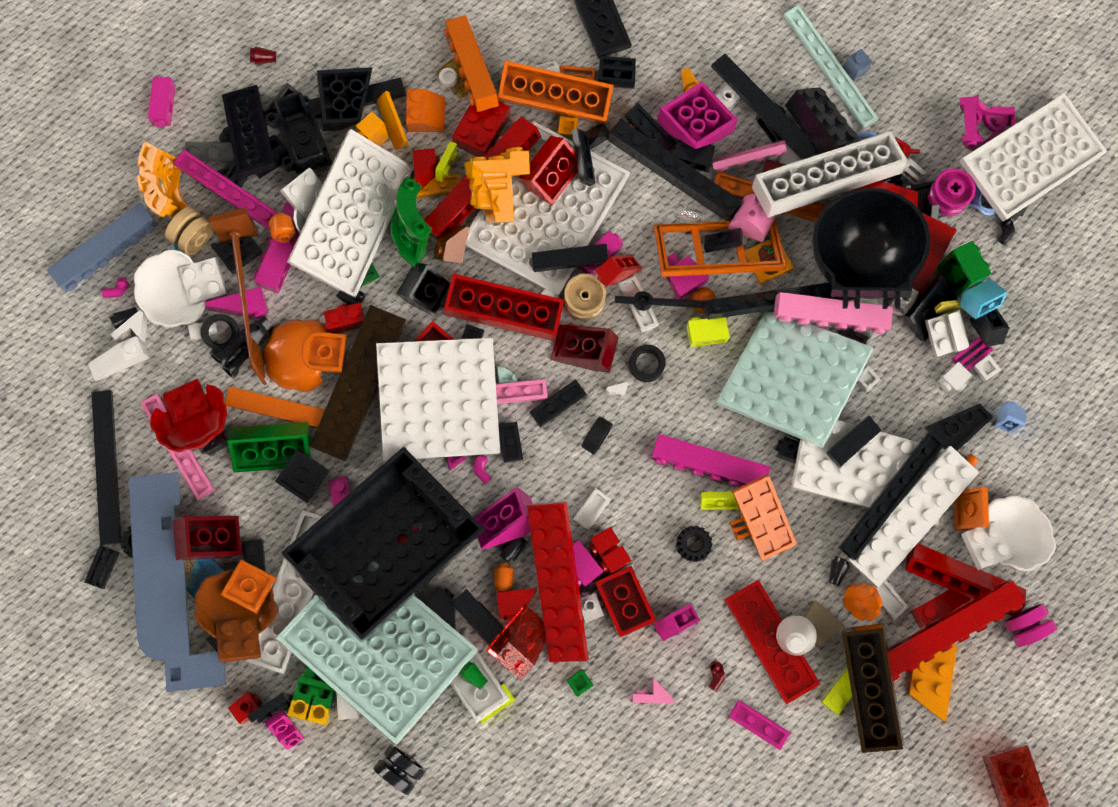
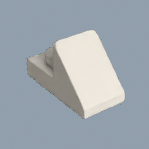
M139 310L110 335L115 341L121 343L132 338V335L135 333L145 343L147 317Z

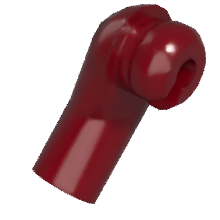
M713 661L710 664L713 679L708 687L717 692L726 675L723 665L718 661Z

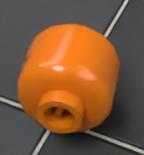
M278 213L269 221L271 237L274 240L286 243L294 237L296 233L293 219L289 215Z

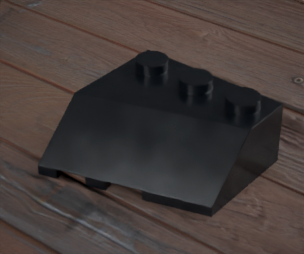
M373 67L317 70V86L323 131L343 130L361 122Z

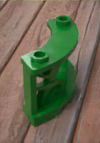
M407 176L398 189L396 208L391 219L390 233L393 243L398 248V253L407 263L415 268L426 255L425 249L432 228L421 218L416 207V197L422 186Z

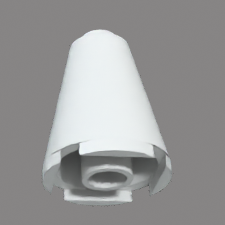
M789 616L779 624L776 638L783 651L790 655L799 656L812 650L817 640V633L813 623L806 617Z

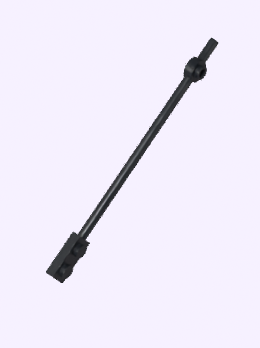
M645 291L636 293L634 297L615 296L614 303L633 304L636 309L641 311L649 310L652 305L703 308V301L653 298L650 293Z

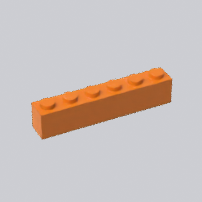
M464 15L446 20L444 34L446 40L450 39L449 47L451 53L455 52L453 56L456 66L460 65V68H458L461 79L465 78L463 83L466 92H470L469 100L471 105H475L477 112L499 106L496 90L467 16Z

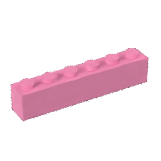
M780 292L775 298L774 318L785 323L793 320L798 321V324L801 325L817 323L818 327L832 325L835 326V329L846 330L848 327L854 328L856 332L872 330L873 334H884V332L891 330L893 307L888 306L887 309H882V305L860 303V309H855L854 302L848 301L847 309H843L842 300Z

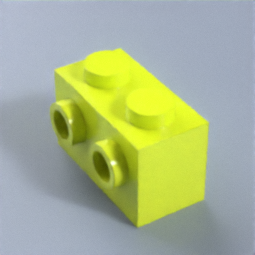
M695 317L690 319L686 326L690 348L727 343L730 338L726 317L710 320Z

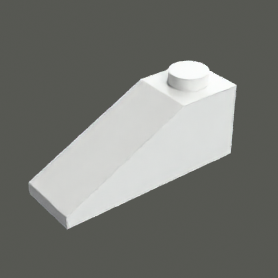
M135 336L118 343L88 363L94 380L98 381L147 360L149 356L143 341Z

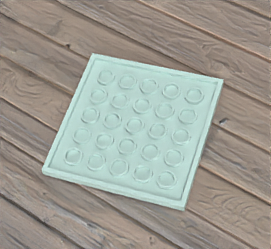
M765 312L716 401L717 405L823 448L873 351V347L812 324L801 325L798 324V321L793 320L789 323L780 322L779 319L774 318V312Z

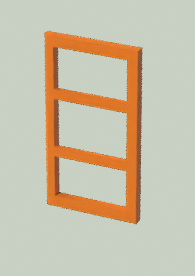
M774 219L769 229L776 261L747 262L742 243V246L736 247L739 263L705 264L699 231L729 230L728 227L731 221L654 225L653 230L661 277L786 271V262L776 220ZM691 232L697 265L668 266L663 233Z

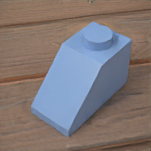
M1015 402L1004 403L1001 405L994 426L1009 433L1017 431L1025 426V409Z

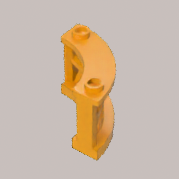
M145 141L137 164L140 166L139 175L137 176L139 190L143 193L146 204L156 214L162 217L165 214L174 217L182 209L189 207L180 191L179 180L181 170L172 164L176 159L175 156Z

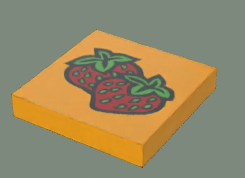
M771 239L744 251L747 262L776 261ZM783 246L786 271L753 272L760 285L794 269Z

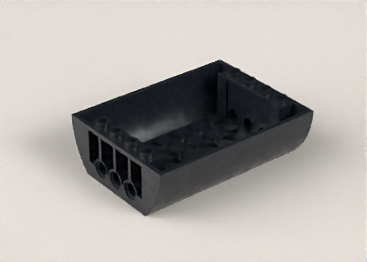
M402 447L282 551L281 554L299 577L360 642H363L484 533L485 529L405 447ZM417 522L423 524V528L420 531L412 529V526ZM407 536L408 542L402 545L397 542L398 537ZM371 562L379 564L375 571L368 570V565ZM357 575H361L364 578L363 582L359 585L353 583V578Z

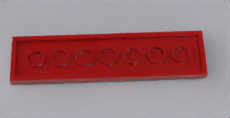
M567 501L527 505L549 662L587 661L589 656Z

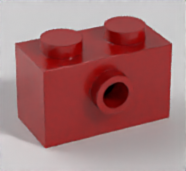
M361 302L352 305L342 304L337 306L336 309L323 311L327 330L329 333L334 334L360 328L365 318Z

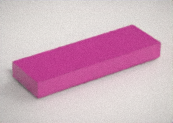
M740 700L736 702L728 716L778 750H781L790 735L789 731Z

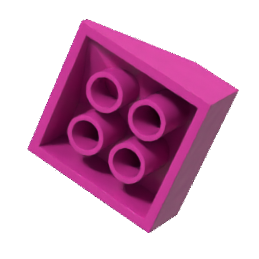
M701 82L661 107L657 121L670 135L697 149L721 141L733 133L738 119Z

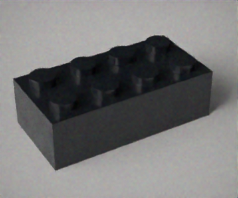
M821 87L798 89L785 104V107L820 154L861 141L857 133L847 123L846 118L840 114L836 105L831 102Z

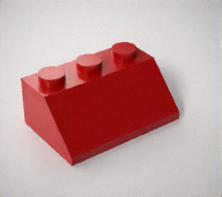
M550 136L529 163L530 174L520 175L518 179L530 192L548 204L553 205L578 172L575 151L564 138Z

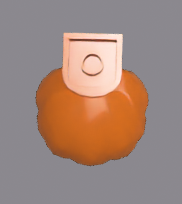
M299 319L289 320L273 329L263 349L267 376L281 388L295 389L301 392L316 389L323 382L320 376L321 372H342L347 335L327 333V327L314 319L304 321Z

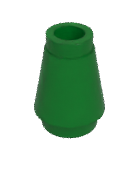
M468 661L459 672L460 678L479 690L488 682L474 662Z

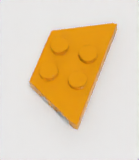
M952 644V648L942 653L939 651L934 654L935 657L926 663L924 661L918 663L917 668L911 671L908 695L939 717L941 721L947 720L957 651L956 644Z

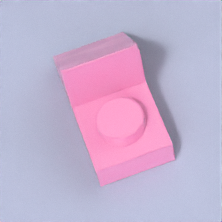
M652 678V694H649V690H637V694H632V702L674 703V699L654 678Z

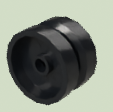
M390 745L384 754L392 764L385 760H379L373 770L405 795H409L415 785L407 775L415 780H420L426 770L409 754Z

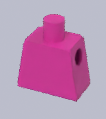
M675 253L667 257L670 266L697 265L689 256L681 261ZM708 275L666 277L677 299H683L709 280Z

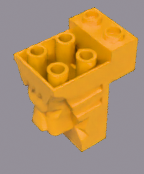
M522 147L506 149V152L500 153V156L488 157V160H486V157L470 158V162L464 163L467 179H470V205L476 209L485 210L486 223L514 221L511 176L530 174L529 151H522Z

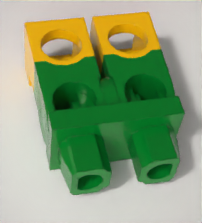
M307 666L303 676H299L287 716L328 726L336 691L323 680H315L317 674Z

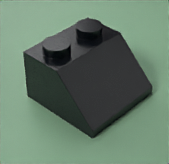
M419 263L415 268L411 267L396 294L410 305L431 316H435L440 307L441 300L450 287V282L428 264Z

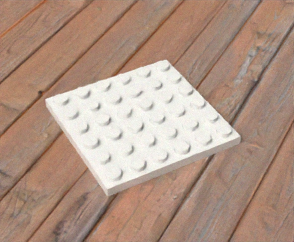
M493 338L376 343L383 461L389 460L402 447H405L416 459L500 454Z

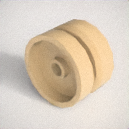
M186 207L178 212L170 221L165 231V238L173 245L178 246L179 250L184 254L191 256L200 251L209 241L214 229L206 217H201V214L196 209Z
M579 274L573 277L567 283L564 291V306L568 314L580 321H590L602 312L606 300L605 286L596 276L591 274Z

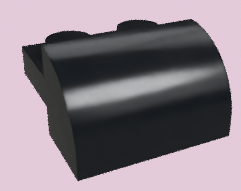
M600 56L598 82L614 85L613 87L634 89L636 59Z

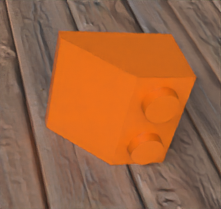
M407 89L406 125L408 132H445V97L427 89Z

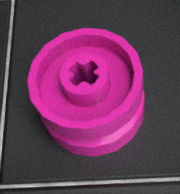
M955 168L945 170L937 177L928 190L929 204L939 205L941 215L955 216L961 213L975 196L976 186L972 177L965 171Z
M1044 603L1023 610L1017 617L1012 616L1004 621L1008 631L1014 632L1022 629L1012 638L1017 647H1023L1040 641L1058 629L1053 619L1042 620L1049 613Z

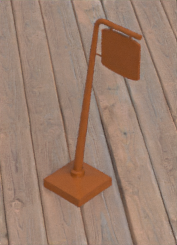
M241 208L209 216V223L222 243L232 240L249 360L252 369L262 384L267 385L264 380L263 353L250 335L239 239L243 237L258 236L259 233L247 209Z

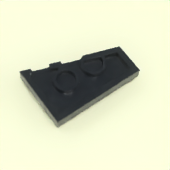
M977 404L928 425L925 429L928 432L932 431L946 443L943 446L944 449L952 446L958 451L993 416L981 404Z

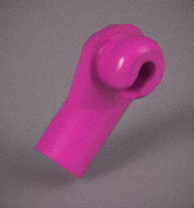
M121 277L117 279V285L114 288L103 289V298L121 297L129 288L127 279Z
M480 455L474 460L473 471L484 484H487L492 479L485 471V464L488 462V459L485 455Z

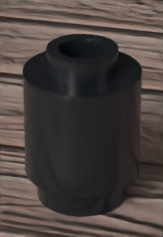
M521 537L505 542L499 549L501 552L500 556L507 562L511 560L515 562L526 547L527 541Z

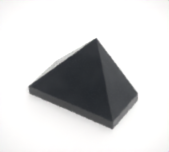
M598 124L586 131L588 133L590 150L609 139L610 131L605 124Z

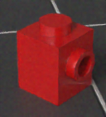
M247 692L229 706L228 709L239 724H244L249 720L247 716L261 707L262 700L256 693Z

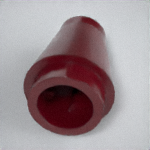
M257 46L250 48V63L257 65L276 62V51Z

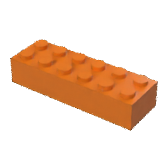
M505 60L497 98L498 101L604 124L607 121L614 85Z

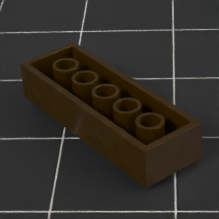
M884 623L843 628L842 638L862 753L902 750L904 740Z

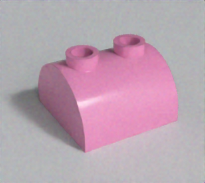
M748 194L743 198L728 229L741 228L743 235L763 242L776 215L768 218L756 194Z

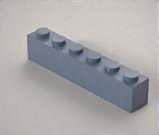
M139 203L55 263L47 271L63 291H71L78 286L79 282L90 278L97 269L107 266L112 258L122 255L130 245L137 244L145 234L152 233L158 224L143 205Z

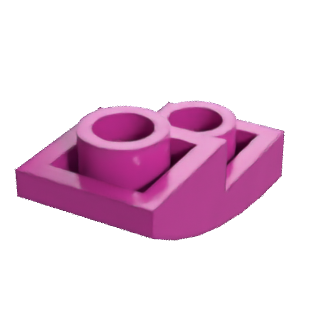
M282 710L264 721L266 727L287 750L296 746L299 741L304 739L300 730Z

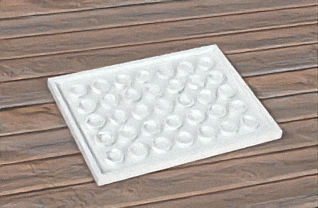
M535 121L533 122L542 137L529 150V163L550 136L564 138L575 151L574 142ZM591 152L595 185L588 186L581 183L579 173L577 172L553 205L548 204L530 192L518 179L519 176H511L514 221L486 223L485 210L480 209L469 228L465 247L543 290L546 288L560 295L576 267L533 272L532 252L589 246L631 172Z

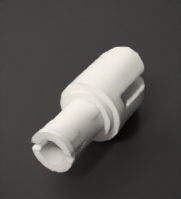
M906 158L908 162L902 172V176L912 185H915L916 182L904 171H907L917 181L921 179V176L910 165L922 175H925L927 172L911 158Z

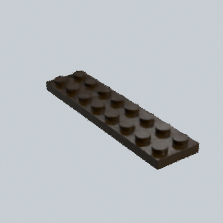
M369 306L309 447L345 462L347 461L379 386L376 343H396L406 323V319L375 306Z

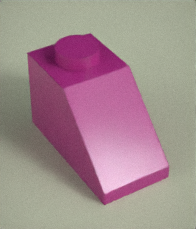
M690 603L654 623V626L662 641H665L699 622L700 618Z

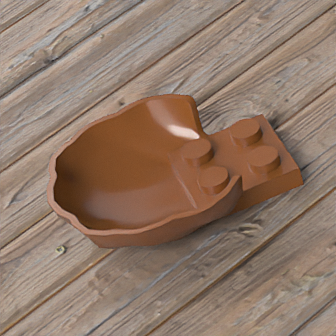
M235 569L222 571L217 575L205 578L195 594V619L203 631L216 638L219 663L260 658L261 651L258 634L263 632L273 622L277 614V605L274 601L272 588L257 614L220 595Z

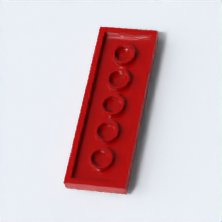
M759 580L724 599L785 705L820 685L804 655H790L779 646L776 632L782 618Z

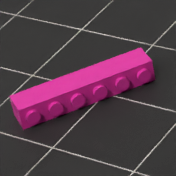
M286 202L283 207V213L293 219L294 208L289 202ZM270 237L268 242L269 248L262 255L260 269H257L254 274V282L258 287L279 294L291 266L287 261L297 240L291 246L287 242L281 243Z
M661 434L657 436L651 459L655 460L654 463L658 465H673L675 470L692 471L691 474L702 477L707 475L713 481L721 482L724 480L729 482L730 486L737 488L766 474L769 475L771 468L770 466Z

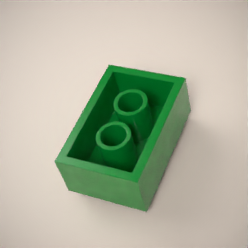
M973 241L953 249L937 266L938 272L945 277L957 298L961 297L966 289L977 286L992 274L989 264L981 256L980 248Z

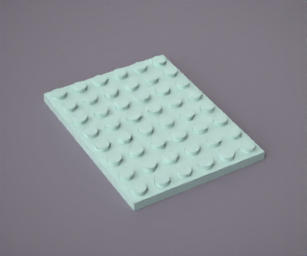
M371 562L368 565V570L375 571L379 565L376 562ZM355 576L353 583L356 585L361 584L364 579L363 576ZM315 595L276 638L395 745L401 741L453 681L463 666L478 652L475 646L415 595L363 642L356 639L319 597Z

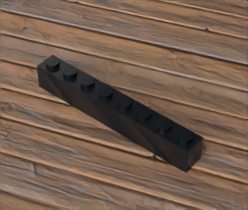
M620 119L610 131L608 140L610 143L723 220L730 221L742 203L740 199Z

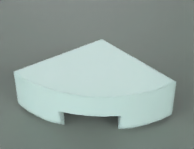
M497 366L499 384L518 382L516 376L509 369Z

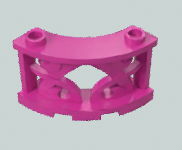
M979 96L959 98L960 109L964 113L965 136H962V143L971 151H975L1008 130L1005 129L1008 121H1010V128L1015 125V107L991 106L989 109L980 101ZM981 120L984 126L993 132L986 140L981 137L977 130V125L980 124Z

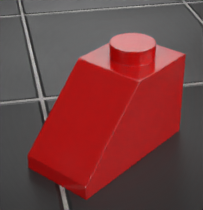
M435 148L413 151L415 181L422 186L421 190L435 178L436 167L440 162L439 155L436 156Z
M536 588L498 592L499 618L503 617L504 621L515 620V616L520 615L535 596Z

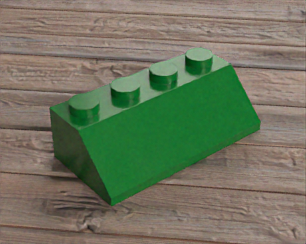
M308 422L230 428L227 442L234 473L284 469L297 449L312 458L311 447H309L311 436Z

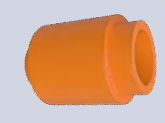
M498 563V567H494L493 586H495V591H511L514 568H510V564Z

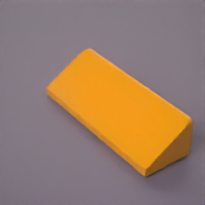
M385 91L377 99V105L394 149L400 150L408 147V141L390 93Z

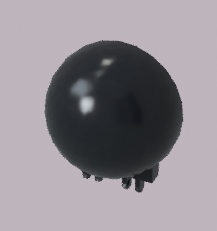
M863 188L842 194L825 207L814 226L812 247L814 259L821 274L831 284V297H842L843 309L848 307V297H855V309H860V298H882V309H887L889 305L888 297H895L894 307L895 309H900V297H911L912 282L922 271L928 258L931 238L928 224L922 212L911 201L900 194L886 189Z

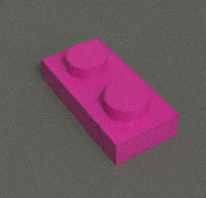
M347 476L328 480L334 507L351 490Z

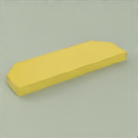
M961 300L940 302L934 308L936 314L956 309L963 311L959 306Z

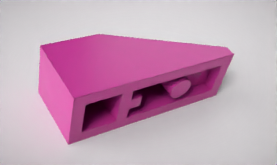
M261 287L245 291L248 318L254 317L258 319L269 313L265 294ZM240 293L205 302V306L209 311L243 316Z

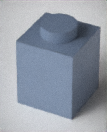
M860 49L846 59L843 69L855 81L868 72L872 61Z

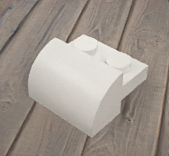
M960 309L925 320L935 357L954 351H961L969 347Z

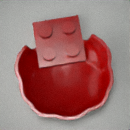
M197 378L162 394L168 411L165 413L155 408L150 418V427L155 433L159 444L179 453L204 448L211 440L221 434L227 416V407L224 403L222 391L216 386L207 384V394H205L201 382Z

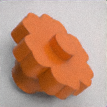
M853 583L844 591L843 603L846 610L851 611L854 618L860 621L865 619L873 621L881 613L880 607L883 605V602L875 587L866 583H861L860 585Z

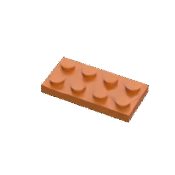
M766 474L732 490L762 561L797 545L769 475Z

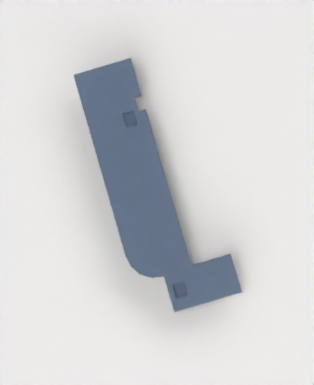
M179 472L129 477L136 627L139 647L146 656L154 660L165 661L166 692L226 685L225 662L219 663L218 652L190 655L184 560H176L173 520L181 518H175V506L181 505Z

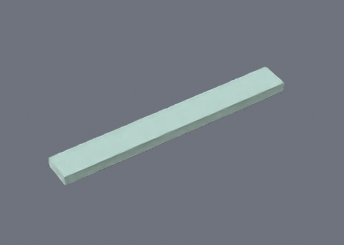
M797 5L785 12L783 17L862 130L877 122L879 118L801 7Z

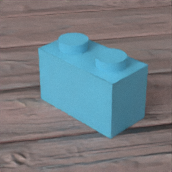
M989 279L971 289H966L961 295L962 299L959 306L973 318L977 319L1001 307L1007 291L992 279Z

